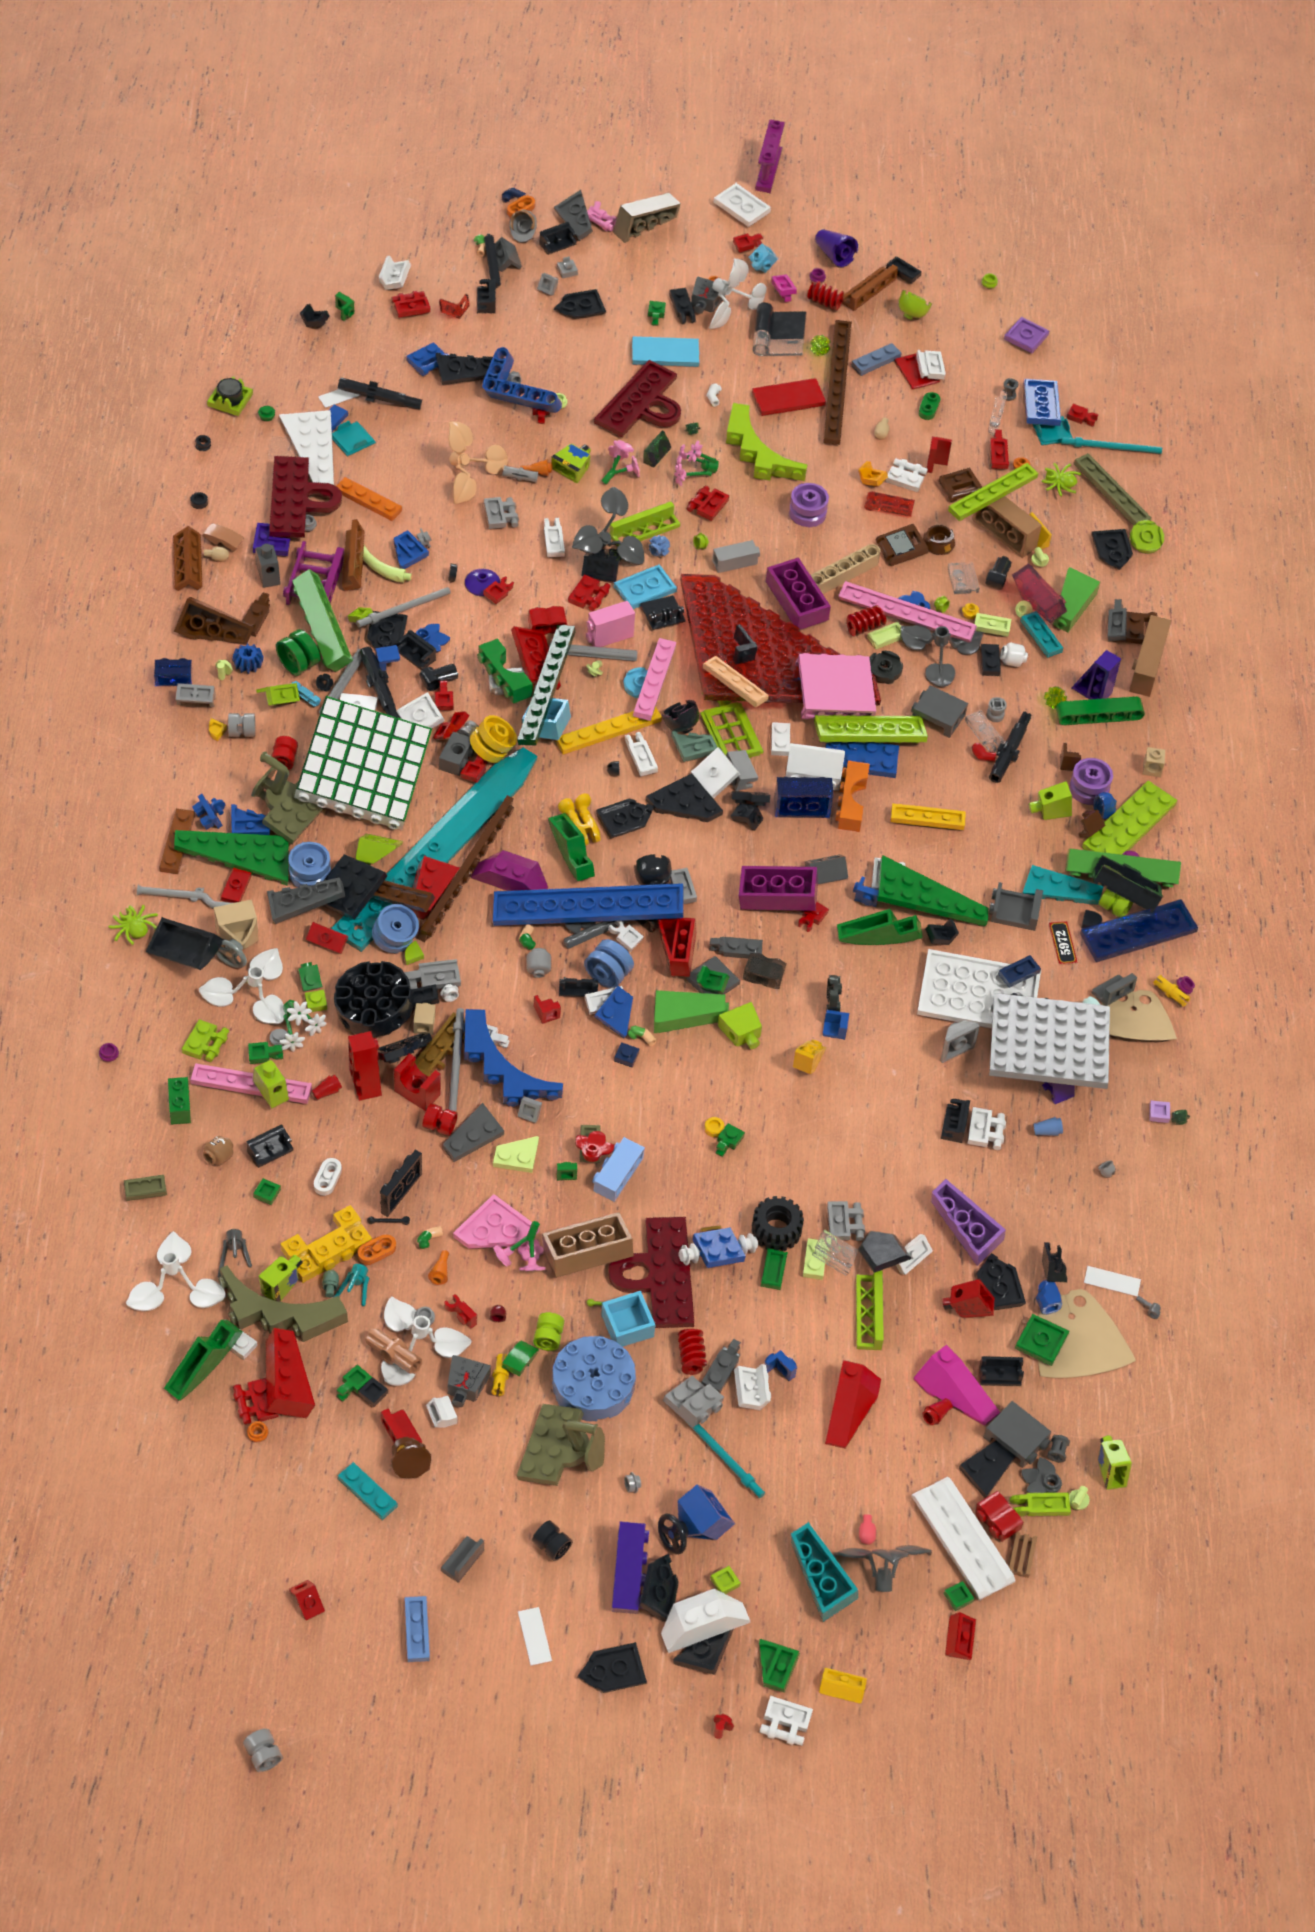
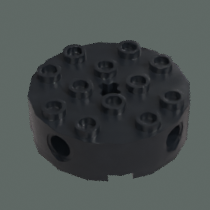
M370 961L359 963L348 969L338 979L335 986L334 1003L338 1017L345 1028L355 1034L371 1031L373 1037L389 1035L408 1020L414 1006L413 993L408 977L401 968L391 962L370 963Z

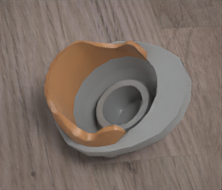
M528 210L516 211L510 219V231L513 238L518 242H528L532 239L537 227L536 217Z

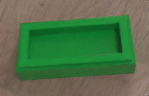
M773 1249L767 1250L760 1287L781 1290L788 1252Z

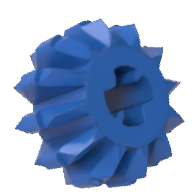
M248 643L246 646L240 645L239 648H236L232 656L235 668L240 669L241 673L247 671L248 674L250 671L256 672L257 668H261L264 660L261 649L256 648L255 644L249 646Z

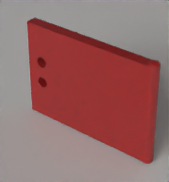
M917 353L895 358V363L912 390L940 383V379H931L928 376L921 378L916 357Z

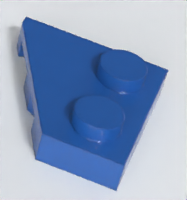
M408 530L394 537V546L401 569H406L429 556V551Z
M231 804L232 833L270 835V828L262 823L266 815L257 814L249 809L244 811L238 809L237 805Z
M617 986L594 1017L622 1038H625L633 996Z

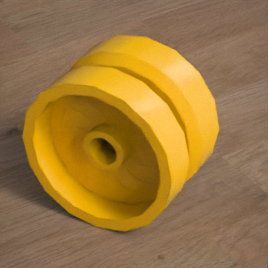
M495 715L485 717L470 735V744L473 750L481 758L492 763L500 762L517 743V734L513 727L507 721Z

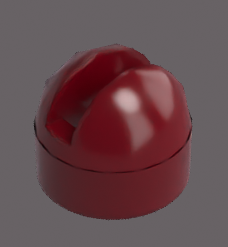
M502 1305L493 1306L490 1310V1320L493 1322L505 1321L506 1309Z

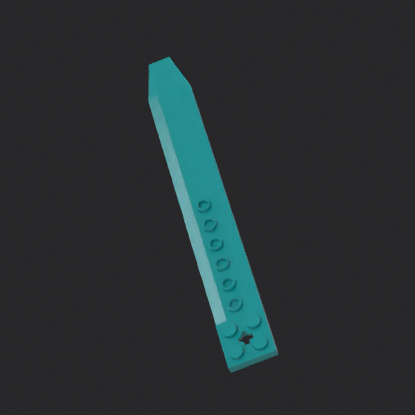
M522 747L493 765L480 778L478 783H475L387 873L385 880L413 888L418 865L424 856L448 863L495 815L506 796L513 797L524 785L538 756ZM371 898L355 920L343 916L331 929L349 936L346 943L362 952L373 941L372 928L380 912L386 906L392 905V903ZM355 926H361V928H362V929L354 930V929H355Z

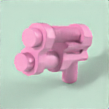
M596 201L594 207L590 206L587 211L590 222L592 221L599 225L605 231H612L617 217L608 215L605 210H599L601 203Z

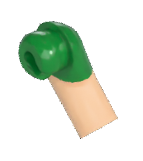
M526 924L519 935V941L524 948L532 950L536 945L530 936L534 928Z
M441 1226L426 1229L419 1235L417 1243L419 1242L420 1249L428 1248L430 1246V1239L443 1236Z

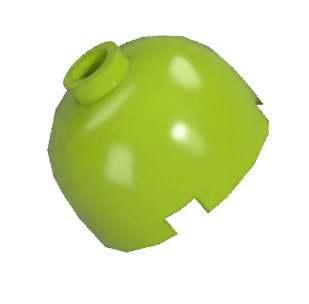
M906 290L902 291L899 298V308L904 312L903 316L911 320L913 317H924L932 306L931 302L926 304L925 299L911 292L906 294Z

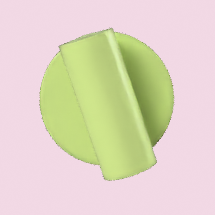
M1040 547L1035 548V553L1031 558L1032 563L1039 567L1046 566L1049 562L1048 555L1043 553Z
M1020 601L1015 608L1016 614L1020 618L1035 612L1032 604L1028 601Z
M218 660L216 662L218 679L224 680L225 675H230L233 668L226 660Z
M595 661L592 665L587 664V672L596 677L598 674L602 675L603 672L599 669L602 666V661Z
M1080 1486L1079 1489L1073 1490L1069 1494L1070 1506L1072 1508L1083 1510L1088 1506L1090 1499L1087 1494V1487Z

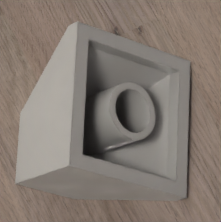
M963 1020L959 1023H953L948 1027L940 1060L942 1063L975 1047L980 1027L978 1023Z

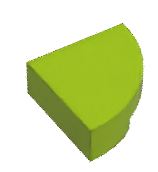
M417 941L412 942L405 951L406 965L424 959V954Z

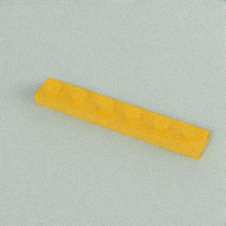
M656 707L651 721L634 717V711L561 735L560 739L555 740L564 755L662 722V716Z

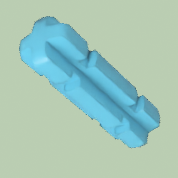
M292 682L297 683L299 696L306 702L309 701V704L313 707L320 704L321 699L317 695H314V693L299 682Z

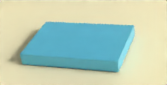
M660 564L614 582V588L624 601L630 603L633 609L640 607V603L660 599L677 592L676 585Z

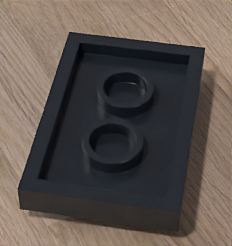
M416 1149L411 1155L406 1156L402 1167L394 1171L389 1183H385L380 1190L381 1214L386 1217L392 1213L422 1175V1153Z

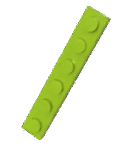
M1026 463L949 506L948 511L958 521H961L1037 479L1039 473Z

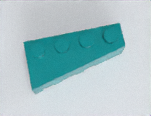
M809 1522L792 1532L791 1544L821 1619L824 1622L856 1601L859 1590Z

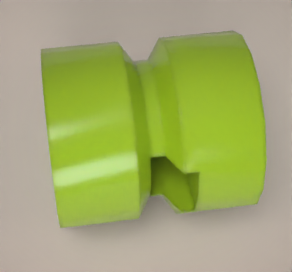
M1106 889L1099 901V906L1107 911L1112 910V914L1120 919L1127 915L1133 905V902Z
M551 1312L541 1313L538 1317L533 1344L545 1351L557 1350L560 1346V1334L563 1332L564 1318Z

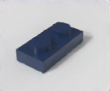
M1029 955L1000 969L998 975L1007 987L1010 988L1039 974L1041 968L1032 956Z

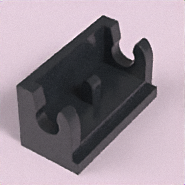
M565 222L540 231L539 244L549 255L576 245L577 241L573 237L576 233L570 226V223Z
M496 278L481 279L479 284H486L487 286L477 287V313L495 314Z
M411 629L398 640V643L401 644L397 647L399 654L420 670L436 661V648Z
M951 1099L950 1103L952 1104H947L941 1139L962 1143L970 1100Z
M281 1124L248 1140L247 1152L259 1168L292 1152L293 1147L290 1143L292 1140Z
M1044 1242L1042 1265L1047 1282H1067V1268L1061 1259V1246H1057L1056 1253H1050V1243Z
M982 1356L979 1364L980 1385L1021 1386L1024 1371H1022L1023 1357Z

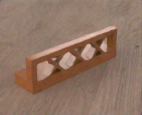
M894 264L887 269L883 266L845 293L842 304L855 311L896 280L898 267Z
M357 519L352 520L351 530H346L342 581L344 591L361 588L365 531Z
M187 526L173 535L174 588L177 591L188 584L196 590L202 588L201 534Z

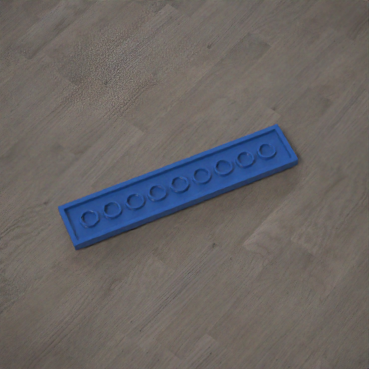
M683 883L494 891L493 926L684 918Z

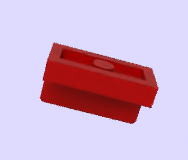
M932 436L926 467L928 473H933L934 464L948 465L952 444L951 439Z
M389 1408L381 1411V1422L393 1443L399 1438L409 1437L422 1444L419 1434L403 1409L391 1414Z

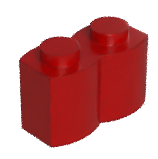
M552 606L547 609L536 607L528 612L531 630L541 631L545 634H555L557 625H567L564 607Z
M996 1491L977 1503L976 1516L980 1522H984L989 1526V1532L995 1539L997 1538L1003 1542L1022 1529L1023 1520L1010 1507L1000 1492Z

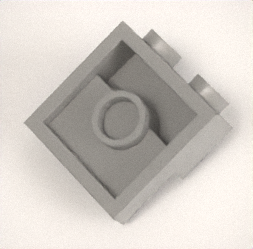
M692 1375L666 1394L663 1401L691 1427H695L698 1423L703 1424L713 1412L717 1413L723 1407L722 1401L724 1396L710 1384L704 1386Z

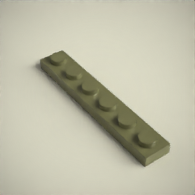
M1089 453L1075 459L1074 465L1133 525L1143 520L1151 521V517Z

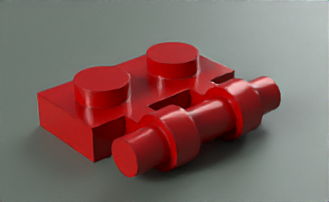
M416 290L409 294L399 293L397 296L391 297L398 318L431 313V307L424 291L418 292Z
M704 486L697 491L696 497L689 501L686 509L689 512L697 509V515L712 521L729 501V495L715 488L712 492H709L710 488Z
M584 574L569 595L568 603L582 609L589 605V610L595 611L602 604V599L609 594L611 585L605 583L604 586L599 587V580Z
M266 1378L248 1382L247 1391L242 1390L241 1384L233 1386V1397L235 1402L238 1403V1414L242 1418L243 1424H250L252 1416H256L260 1422L279 1417V1414L267 1412ZM251 1399L253 1406L248 1407L246 1404V1400Z

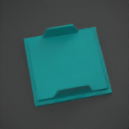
M1061 416L1060 426L1033 424L1041 446L1061 443L1062 437L1073 438L1067 418L1064 419V416Z
M346 421L338 426L337 431L332 433V440L347 457L376 443L358 421L352 424L350 421Z

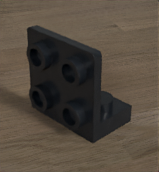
M601 548L596 554L585 553L581 576L585 574L592 578L616 582L621 561L617 549L606 550Z

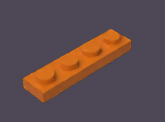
M346 477L337 485L342 496L390 521H393L402 512L401 505Z

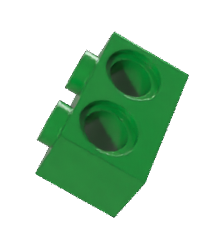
M188 1077L168 1078L171 1125L191 1123Z

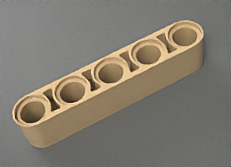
M874 544L867 545L813 573L811 577L822 594L845 583V581L847 582L876 567L879 563L880 548Z

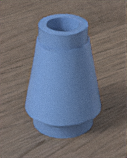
M1053 1117L1033 1124L1035 1135L1059 1136V1134L1063 1133L1061 1118Z

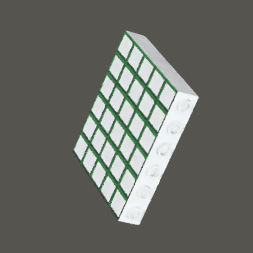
M325 696L294 798L302 802L316 804L321 808L333 809L338 813L350 814L358 819L363 818L374 824H383L394 830H402L432 728Z

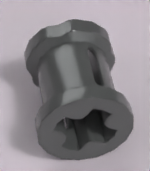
M1008 378L1004 381V390L1001 393L1003 399L1012 401L1016 398L1017 394L1015 391L1019 385L1017 380Z
M1054 1435L1051 1439L1053 1443L1052 1448L1047 1456L1054 1462H1065V1452L1070 1444V1440L1063 1435Z

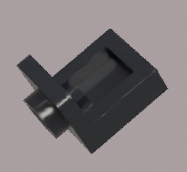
M307 304L300 312L306 327H322L330 317L328 311H314L311 304Z
M740 803L731 814L733 821L746 822L751 830H756L763 821V816L757 805Z
M949 919L944 925L929 924L925 928L931 944L950 945L959 934L953 919Z

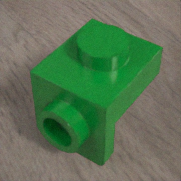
M339 291L335 295V307L341 310V320L345 321L355 313L354 300Z
M312 962L301 964V968L297 969V973L300 977L303 992L322 988L318 965H312Z
M703 965L701 971L697 974L698 985L703 990L724 994L729 975L712 971Z

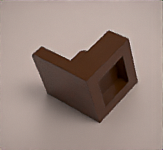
M1063 743L1060 754V770L1073 771L1075 765L1081 760V755L1077 752H1067V743Z
M1087 810L1082 813L1084 819L1081 820L1084 830L1079 833V836L1091 837L1106 826L1098 810Z

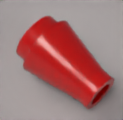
M335 1074L332 1076L328 1075L311 1091L314 1097L319 1100L338 1093L342 1085Z
M944 1398L942 1401L925 1407L922 1413L923 1419L929 1425L939 1424L949 1410L953 1408L952 1402Z

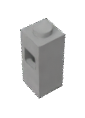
M753 540L713 549L712 561L718 573L748 567L758 563L760 550L758 546H755Z

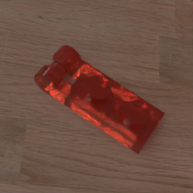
M870 491L867 494L864 508L868 511L879 510L911 517L915 500Z

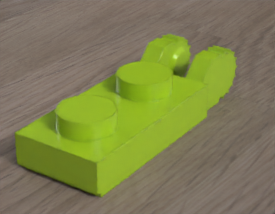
M1027 1493L1026 1495H1013L1009 1497L1011 1504H1027V1507L1013 1508L1020 1517L1026 1515L1070 1516L1071 1514L1069 1493Z

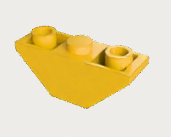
M808 1040L796 1048L793 1067L812 1074L815 1072L827 1047L822 1046L820 1041Z

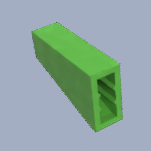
M1069 567L1053 626L1069 633L1098 594L1100 581Z
M656 990L654 1033L718 1023L719 1015L729 1011V1002H725L724 994Z

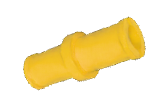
M1162 975L1157 977L1159 981L1155 979L1153 985L1165 992L1168 998H1173L1181 1004L1182 1007L1187 1005L1185 1001H1190V996L1178 989V985L1170 983Z
M503 1354L496 1356V1366L492 1372L494 1380L491 1393L495 1396L498 1388V1396L505 1394V1384L509 1378L508 1370L502 1368Z

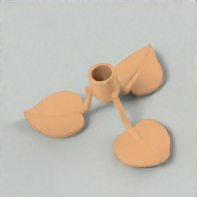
M449 422L448 435L449 446L455 451L450 455V463L462 471L455 477L453 484L454 504L468 501L476 493L475 480L470 478V473L463 468L469 461L486 462L485 469L490 474L501 473L504 466H507L508 456L499 445H491L486 450V459L469 458L466 453H463L467 450L466 446L472 444L473 434L467 425L460 422Z

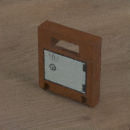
M914 523L876 537V542L886 560L889 561L890 566L928 553V547ZM913 537H915L918 544H914V542L912 541Z

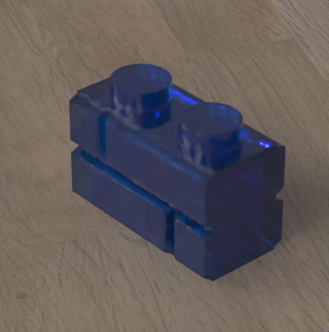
M180 658L179 660L155 659V686H177L178 683L192 684V660Z

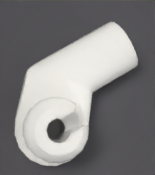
M716 383L709 387L706 394L713 407L718 406L720 403L716 394L720 393L721 386Z

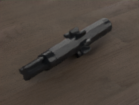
M342 377L339 379L337 389L366 396V401L374 402L377 399L396 405L421 409L422 399L378 387L379 383L370 381L369 384Z
M371 647L362 648L359 653L368 673L366 676L368 687L374 688L386 714L399 718L394 699L387 685L389 683V676L386 670L382 672Z
M1024 711L1018 723L1014 725L1005 744L1000 743L996 753L998 758L989 775V779L992 782L1000 783L1011 761L1016 762L1020 752L1017 749L1027 731L1026 727L1031 720V713L1027 714Z

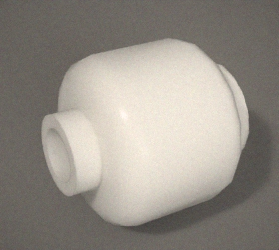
M1012 642L1007 643L1006 646L1004 645L1000 653V659H1002L1003 663L1012 667H1020L1022 663L1027 661L1028 653L1025 652L1023 645Z

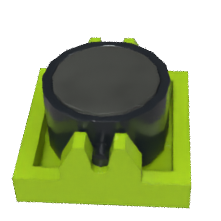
M234 376L222 379L208 399L207 406L239 416L252 397L253 389L245 387L242 379L236 380Z

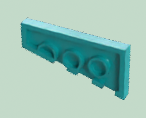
M1032 865L1022 893L1035 895L1036 889L1043 890L1042 899L1046 897L1056 898V901L1067 899L1073 900L1075 903L1098 905L1104 887Z

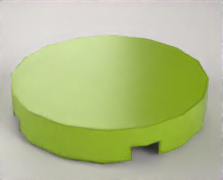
M1143 520L1133 526L1130 532V541L1139 552L1151 554L1161 548L1164 542V533L1162 528L1158 527L1155 522Z

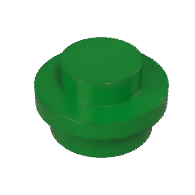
M262 406L258 410V415L263 421H271L275 416V409L271 406Z

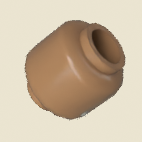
M222 1136L214 1137L204 1146L203 1156L209 1164L217 1166L229 1160L233 1156V1143L231 1140Z

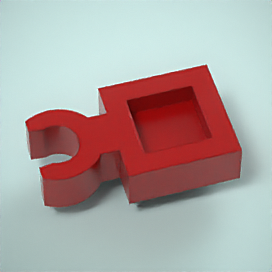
M1073 403L1066 418L1082 424L1084 421L1087 425L1094 427L1095 421L1098 420V414L1088 413L1089 409Z
M505 576L501 579L500 584L495 581L484 590L483 595L497 605L508 596V592L513 589L514 582L506 584L507 577Z
M816 902V911H803V917L799 919L798 927L807 924L806 931L810 932L813 923L819 925L828 914L829 908Z

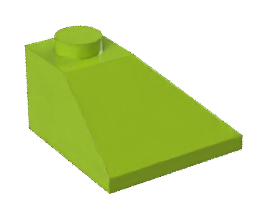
M365 834L359 838L356 859L371 866V864L376 863L400 847L403 841Z

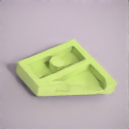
M535 1136L498 1145L495 1151L493 1167L533 1173L539 1137Z

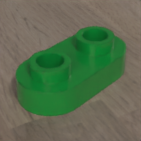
M928 392L924 395L919 407L918 414L920 418L931 420L935 417L941 400L937 393Z

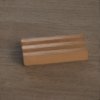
M1016 1532L1009 1568L1014 1575L1029 1578L1037 1537L1033 1536L1032 1538L1028 1534L1020 1535V1532ZM1020 1540L1023 1541L1018 1569L1016 1570L1013 1568ZM1027 1543H1031L1026 1572H1024L1022 1567Z

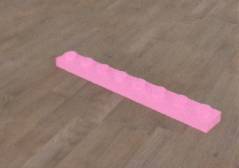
M846 581L839 594L840 600L864 608L878 605L885 615L924 626L933 631L939 626L947 627L951 637L969 643L977 628L976 624Z

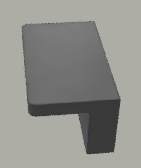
M503 237L496 241L495 248L499 270L503 272L511 264L519 269L522 268L515 245Z
M841 854L805 861V867H817L818 884L848 879L846 857Z
M1133 973L1124 978L1121 975H1117L1092 989V994L1108 1006L1134 991L1137 977Z
M466 1536L441 1567V1572L459 1583L484 1552L485 1541L480 1538L476 1542Z

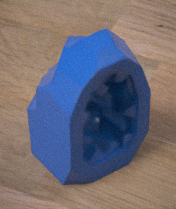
M1102 792L1094 798V810H1098L1102 819L1106 820L1115 813L1117 800L1113 798L1112 794Z
M1043 1280L1038 1286L1036 1300L1042 1314L1047 1315L1061 1309L1062 1299L1056 1283Z

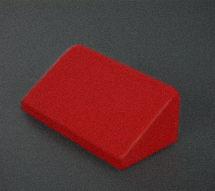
M961 1612L950 1616L945 1650L946 1656L972 1660L976 1619Z

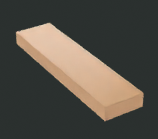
M717 656L703 664V668L754 707L768 700V694Z

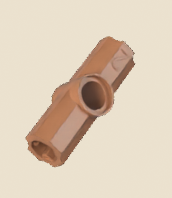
M375 1328L369 1331L368 1336L365 1338L366 1344L378 1351L387 1364L392 1365L395 1363L409 1374H415L419 1371L422 1359L408 1350L406 1344L400 1338L392 1339L381 1330Z

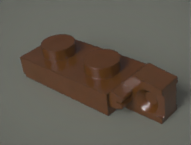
M263 592L259 597V601L254 600V603L251 604L242 620L254 626L251 636L256 637L269 614L270 600L267 593Z

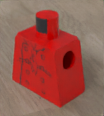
M976 1279L952 1286L951 1297L943 1298V1307L945 1310L954 1309L962 1318L994 1316L995 1298L982 1281Z

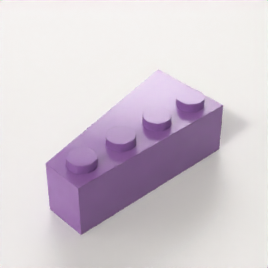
M947 1179L932 1191V1204L978 1266L1004 1241L1006 1229Z

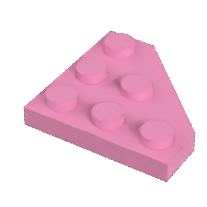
M493 1194L453 1233V1238L468 1249L487 1248L496 1245L501 1247L513 1246L527 1236L532 1222Z

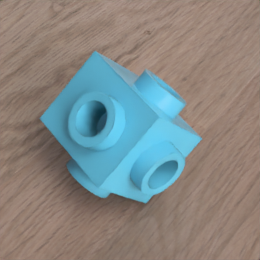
M763 243L749 256V259L752 261V267L764 273L778 260L772 249Z

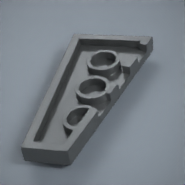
M340 878L319 881L311 886L303 884L300 885V888L290 889V887L282 888V891L274 892V890L267 891L272 920L275 924L345 897L343 882Z

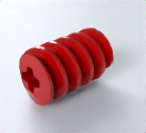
M818 281L816 284L813 282L809 287L807 298L813 299L814 302L818 301L819 304H824L826 307L830 306V309H836L837 311L843 302L844 291L838 294L837 288L832 292V286L826 289L827 284L824 283L820 287L821 281Z
M878 605L849 614L846 618L847 629L851 636H855L856 632L861 634L862 630L867 632L868 628L873 630L874 625L877 628L881 624L885 626L887 622L885 613Z
M683 1329L677 1334L682 1372L688 1375L701 1373L703 1367L707 1365L706 1353L704 1352L705 1346L703 1345L704 1338L702 1337L704 1333L700 1329Z

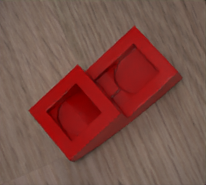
M465 711L455 712L450 722L440 724L433 738L439 740L450 737L453 732H457L464 725L470 715Z

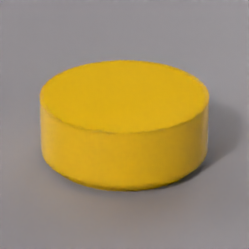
M711 1117L706 1120L704 1130L708 1136L718 1137L725 1125L720 1118Z

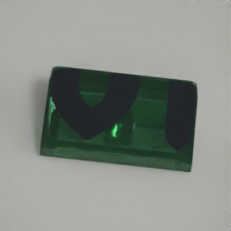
M661 431L644 450L643 463L653 468L671 449V444L664 431Z

